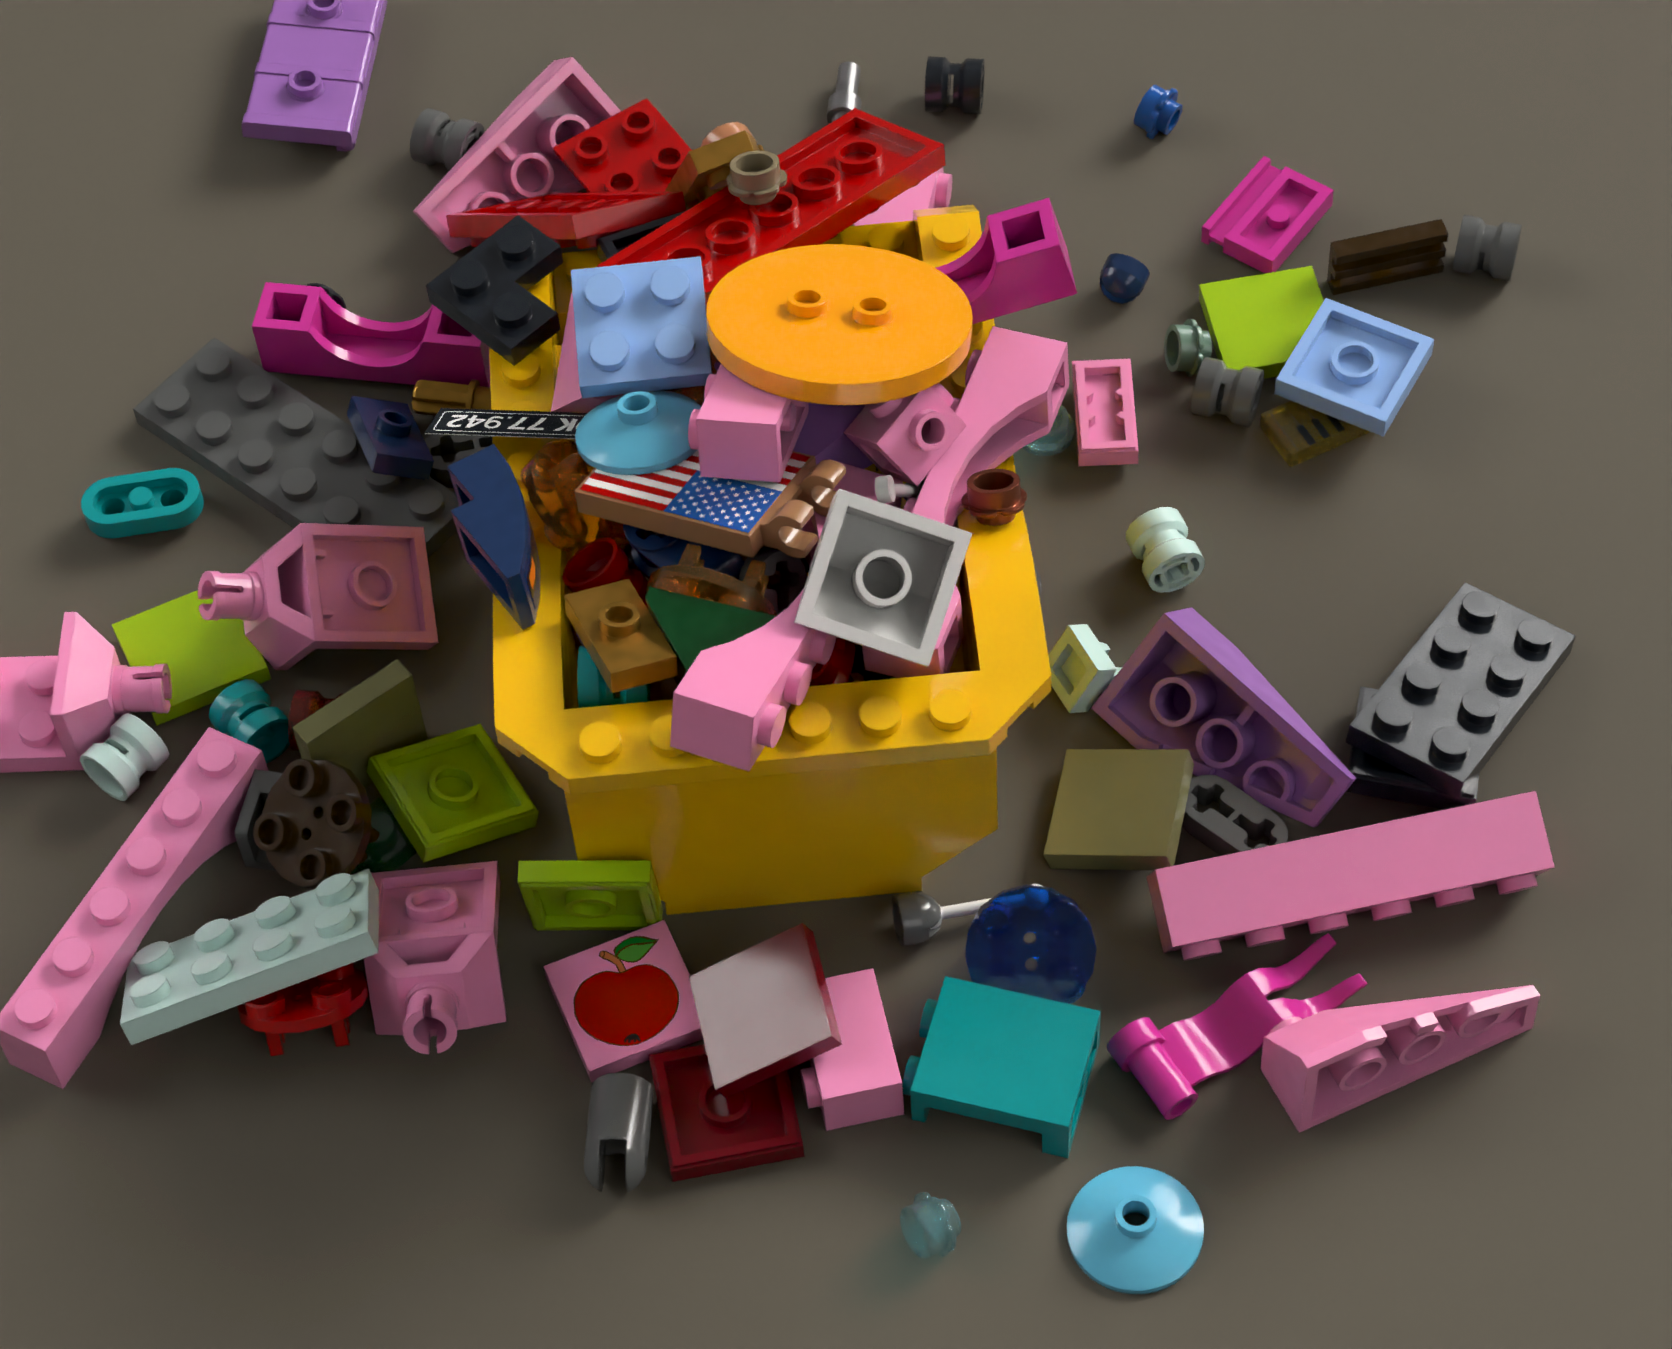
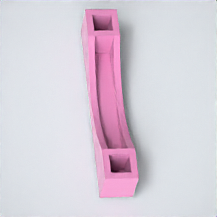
M995 326L992 327L983 350L975 349L970 356L965 376L966 388L962 398H953L954 401L949 406L967 426L922 480L924 484L918 498H909L903 510L956 527L957 516L964 510L961 498L967 493V479L979 471L995 469L1019 449L1050 432L1069 387L1067 342ZM956 585L929 667L862 646L865 670L896 678L949 673L964 638L961 595Z
M841 463L846 467V474L833 490L837 491L840 488L878 501L875 493V478L885 475ZM893 478L894 483L903 484V480ZM896 497L894 502L884 504L902 509L900 508L902 497ZM814 511V514L802 530L817 534L819 541L826 517ZM818 542L805 557L809 567L811 566ZM803 590L787 609L764 626L731 642L702 650L673 692L670 747L746 771H750L765 746L775 747L783 731L788 708L791 704L801 705L810 685L813 668L816 663L825 665L828 662L836 641L835 636L794 623Z
M208 727L0 1012V1046L9 1064L64 1089L100 1038L109 1008L123 975L142 939L161 910L179 887L206 860L225 846L236 841L235 828L254 770L268 771L261 749Z

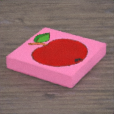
M665 920L543 966L548 984L591 1083L605 1074L617 1073L650 1060V1054L676 1050L703 1039L690 985V974Z

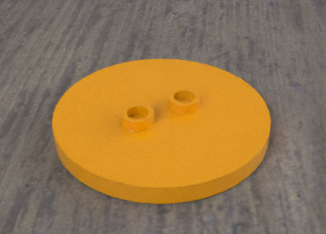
M846 244L808 245L783 249L759 256L739 265L726 274L713 288L707 302L706 336L708 344L718 361L738 378L756 388L780 397L814 404L865 405L914 395L934 386L951 375L962 364L970 349L973 317L969 300L962 289L947 275L920 260L897 252L867 246Z

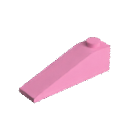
M573 57L554 60L512 101L413 212L451 253L471 245L470 238H450L446 215L548 193H576L584 189L581 183L554 153L553 147L621 112V110Z
M1534 985L1322 1010L1304 1019L1301 1017H1291L1277 1024L1268 1035L1264 1036L1260 1069L1300 1133L1532 1029L1540 994Z

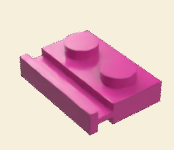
M1266 156L1259 160L1203 224L1201 242L1209 245L1213 241L1223 246V253L1263 273H1271L1277 271L1333 204L1334 190L1286 166L1280 170L1270 165L1271 159Z

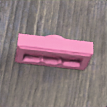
M1131 358L1072 361L1078 467L1138 464L1139 451Z

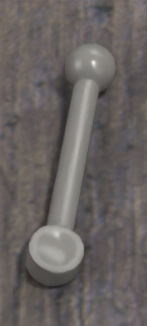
M891 475L878 476L875 478L877 500L881 503L894 502L896 497H904L906 501L911 497L918 498L924 481H921L918 486L909 483L896 484Z

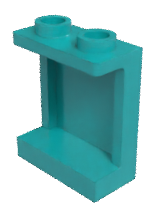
M945 976L938 1000L928 998L923 1009L919 1036L926 1038L921 1057L910 1055L902 1082L903 1094L911 1096L912 1120L925 1123L930 1108L1042 1133L1043 1153L1068 1158L1100 1044L1101 1011Z

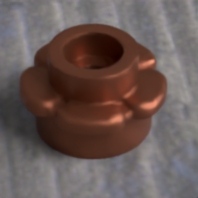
M988 469L974 473L967 479V493L961 498L962 507L969 510L970 514L975 516L979 523L998 526L1013 521L1016 514L1024 509L1027 493L1020 488V477L1015 472L1005 469Z

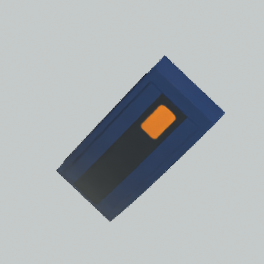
M495 444L447 466L459 503V507L451 510L466 561L524 630L534 625L540 601L541 567L536 540L523 495L509 464Z

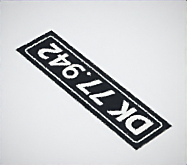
M440 408L425 434L575 439L576 429L587 413Z

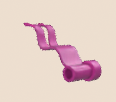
M1327 933L1286 964L1276 968H1257L1246 973L1236 980L1215 1003L1191 1018L1174 1022L1160 1030L1157 1029L1149 1017L1139 1018L1127 1024L1110 1039L1107 1044V1050L1122 1071L1132 1072L1166 1120H1170L1186 1112L1197 1101L1198 1095L1192 1088L1193 1086L1210 1077L1226 1073L1250 1059L1263 1046L1264 1036L1268 1035L1277 1024L1291 1017H1301L1304 1019L1322 1010L1336 1009L1368 983L1358 973L1312 998L1303 1000L1278 998L1268 1001L1266 997L1273 992L1288 989L1299 982L1337 944L1331 935Z

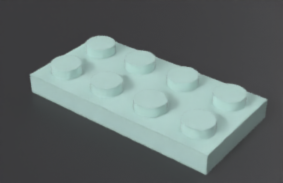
M366 869L353 875L347 873L333 875L323 880L313 890L291 898L288 896L274 897L261 904L254 912L230 921L224 918L216 919L200 927L193 935L171 943L166 941L154 942L142 948L132 958L127 967L120 1025L130 1044L134 1045L379 953V889L370 870Z

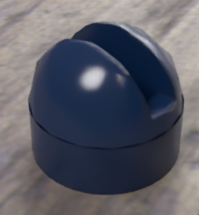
M1119 253L1110 254L1100 273V288L1103 295L1110 301L1124 304L1133 301L1141 294L1150 276V272L1143 263L1131 256Z

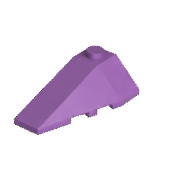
M1192 607L1164 613L1091 707L1136 749H1188L1194 762L1192 774L1196 776L1205 774L1217 775L1229 781L1262 805L1313 828L1321 823L1356 779L1245 655Z

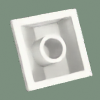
M839 488L833 496L812 559L794 623L929 667L972 533Z

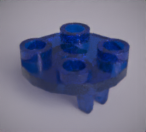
M1026 884L1003 890L980 907L968 927L964 954L971 980L974 983L1071 1004L1081 998L1086 989V984L1093 974L1097 947L1090 921L1074 900L1053 888ZM1029 932L1036 935L1035 940L1030 943L1024 940L1025 934ZM1033 958L1037 961V965L1034 968H1028L1025 962Z

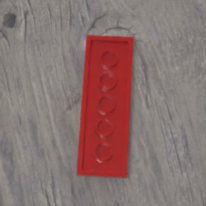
M854 108L777 155L780 169L784 170L787 174V183L785 186L779 187V192L772 201L761 205L746 204L740 200V197L732 195L728 190V186L603 261L597 267L701 256L707 310V302L713 288L726 274L739 265L759 256L783 249L821 245L946 165L944 144Z
M683 191L548 193L446 215L450 238H470L472 247L481 244L519 215L559 244L561 248L577 246V249L597 247L596 239L686 211Z

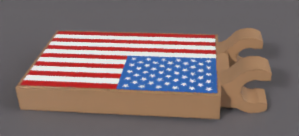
M697 450L688 459L673 467L648 474L619 475L594 468L574 492L578 512L749 557H754L764 545L778 549L794 558H804L818 542V536L801 529L812 517L814 511L827 517L833 496L837 492L833 489L846 474V467L834 460H822L816 465L815 456L793 451L780 483L701 477L699 451Z

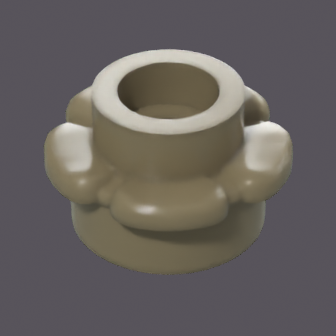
M761 150L748 151L737 155L731 160L730 174L727 176L726 182L729 192L736 197H740L742 202L750 205H761L772 201L776 197L779 187H783L787 183V174L784 170L780 169L779 158L774 153Z

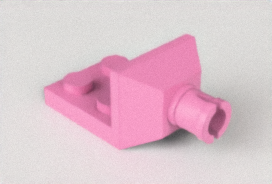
M300 523L264 552L243 573L205 571L199 581L198 599H213L212 604H201L199 606L202 618L214 621L219 619L243 620L245 636L275 670H288L315 649L429 650L439 643L424 527Z
M64 612L58 656L0 657V773L84 770L80 762L81 755L94 743H104L110 737L111 726L123 714L129 712L168 713L170 711V701L165 700L172 699V682L168 665L155 664L154 666L133 667L121 665L114 646L77 612Z
M498 861L371 873L379 889V953L364 958V965L376 1035H403L408 1046L421 1054L430 1053V1038L437 1036V1053H442L454 1044L457 1030L506 1022L507 1014L497 951L501 886Z

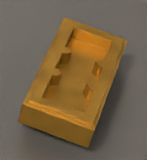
M629 579L564 595L566 616L612 693L678 676L676 654Z

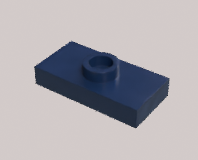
M352 396L347 416L371 471L376 474L422 480L429 479L434 460L408 404Z

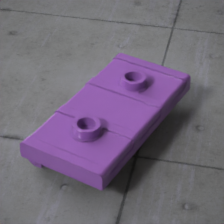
M274 0L266 25L267 30L259 62L256 64L254 72V82L247 110L244 113L241 124L243 137L336 146L337 151L353 150L369 87L387 0Z

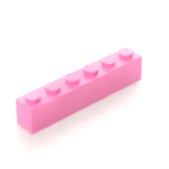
M1532 791L1155 869L1146 878L1163 953L1181 950L1183 960L1187 961L1222 953L1220 941L1245 936L1247 947H1255L1286 939L1283 928L1308 923L1310 934H1317L1349 926L1347 915L1371 910L1373 921H1379L1412 913L1411 901L1434 897L1436 908L1475 900L1473 889L1497 884L1499 895L1531 889L1538 886L1536 875L1554 868V862L1537 793Z

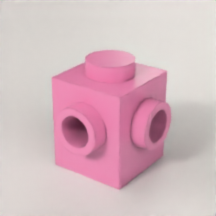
M937 383L926 390L901 399L865 404L863 410L845 430L844 434L884 475H891L892 478L918 486L967 425L949 407L954 401L952 395L941 384Z

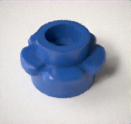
M1153 85L1142 98L1134 116V124L1147 132V138H1154L1159 131L1168 135L1176 126L1183 106L1176 102L1178 91L1175 88L1165 90L1157 85Z

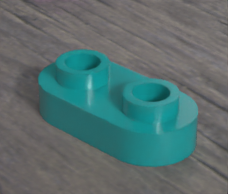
M167 468L104 478L89 486L81 499V509L87 526L94 534L103 538H120L179 529L194 522L200 516L204 507V498L197 478L191 472L180 468Z

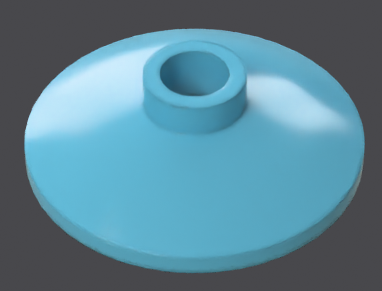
M662 390L636 391L611 398L590 410L580 421L575 434L578 453L592 467L612 474L641 475L673 467L688 459L697 451L689 446L688 426L692 410L701 409V406L685 395Z
M1128 1166L1106 1171L1090 1180L1078 1192L1069 1209L1067 1240L1074 1260L1093 1281L1116 1292L1147 1294L1172 1286L1192 1269L1203 1245L1204 1223L1195 1198L1178 1180L1155 1169ZM1129 1213H1140L1147 1216L1148 1220L1142 1225L1133 1226L1128 1224L1123 1217Z

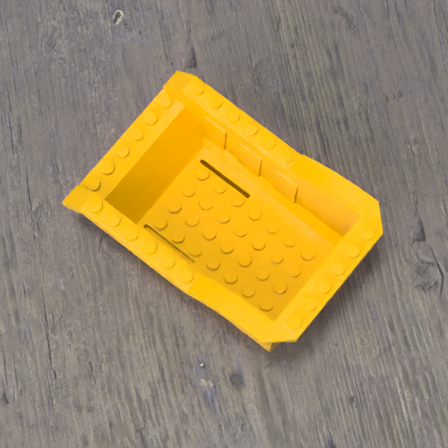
M974 205L913 210L912 221L849 226L838 233L836 237L823 244H846L884 249L910 256L936 268L946 265L967 253L977 243L982 235L979 211ZM597 250L562 253L563 263L527 290L558 313L561 330L515 366L489 347L491 410L551 412L572 293L571 270L597 267V265L602 263L597 255ZM994 318L972 324L971 345L966 358L951 375L939 382L953 398H962L966 388L965 376L970 356L975 349L983 350L990 331L995 326ZM492 436L493 444H495L509 464L523 495L534 532L541 567L540 601L534 625L523 630L493 594L495 731L500 745L517 757H520L522 754L548 772L549 780L564 790L578 860H651L660 900L665 902L666 914L672 915L922 891L921 877L998 829L997 747L1007 737V728L1028 707L1034 709L1051 692V670L1043 616L1023 510L1016 514L1013 521L998 526L979 523L976 517L972 516L969 510L966 509L957 516L956 528L971 532L972 536L956 582V587L961 595L964 638L949 673L864 681V677L861 674L851 673L850 675L854 680L851 683L809 686L801 705L791 704L788 708L783 731L775 747L765 746L750 771H746L670 747L673 699L585 708L578 707L577 666L578 649L581 644L574 627L566 616L564 595L572 592L564 584L562 575L571 557L586 544L592 542L599 526L608 521L607 519L578 512L574 491L593 471L594 467L582 459L578 453L575 439ZM1013 455L995 469H1005L1016 473ZM874 464L865 468V470L884 475L878 468L876 472ZM904 497L901 498L900 508L904 509L907 502Z

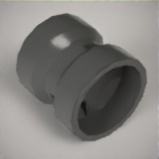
M426 108L417 118L410 139L411 158L416 162L429 166L441 163L450 171L485 132L484 127L481 123L466 118H461L456 122L450 120L446 112Z
M1464 215L1455 251L1453 271L1471 274L1478 269L1488 271L1493 278L1511 281L1522 225L1503 222L1499 226L1487 225L1481 217Z
M1205 357L1200 365L1194 385L1191 413L1210 418L1215 414L1228 416L1232 424L1249 428L1258 409L1263 388L1264 370L1249 366L1236 370L1227 368L1223 360Z

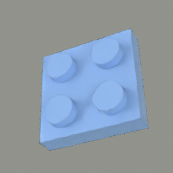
M701 256L571 270L579 386L582 398L628 394L636 391L649 392L705 386L708 375L712 374L710 346L706 336V300Z
M1325 298L1277 376L1274 394L1384 437L1433 352L1434 339Z

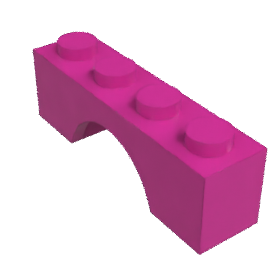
M1049 198L988 215L984 231L977 243L960 258L946 265L936 267V269L952 279L965 293L972 309V324L1077 294L1067 246Z
M265 282L253 320L252 330L263 369L267 372L416 385V382L419 380L469 385L470 381L474 379L479 380L480 386L490 387L489 346L433 304L427 312L413 320L380 322L363 318L344 309L322 287Z

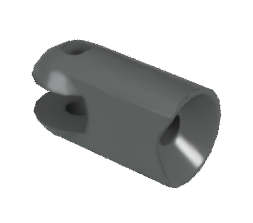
M608 1073L598 1077L591 1086L584 1152V1172L591 1186L599 1192H602L604 1186L606 1155L618 1153L626 1155L625 1174L627 1192L638 1187L646 1174L654 1090L648 1081L634 1074Z

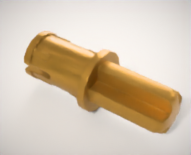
M474 379L470 381L469 385L419 380L413 389L412 408L417 414L436 416L440 408L491 410V387L480 386L479 380Z

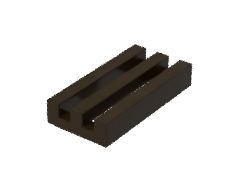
M1433 220L1331 242L1327 282L1332 294L1337 295L1443 272L1444 263L1441 258L1446 255V247L1443 242L1448 241V232L1443 220Z

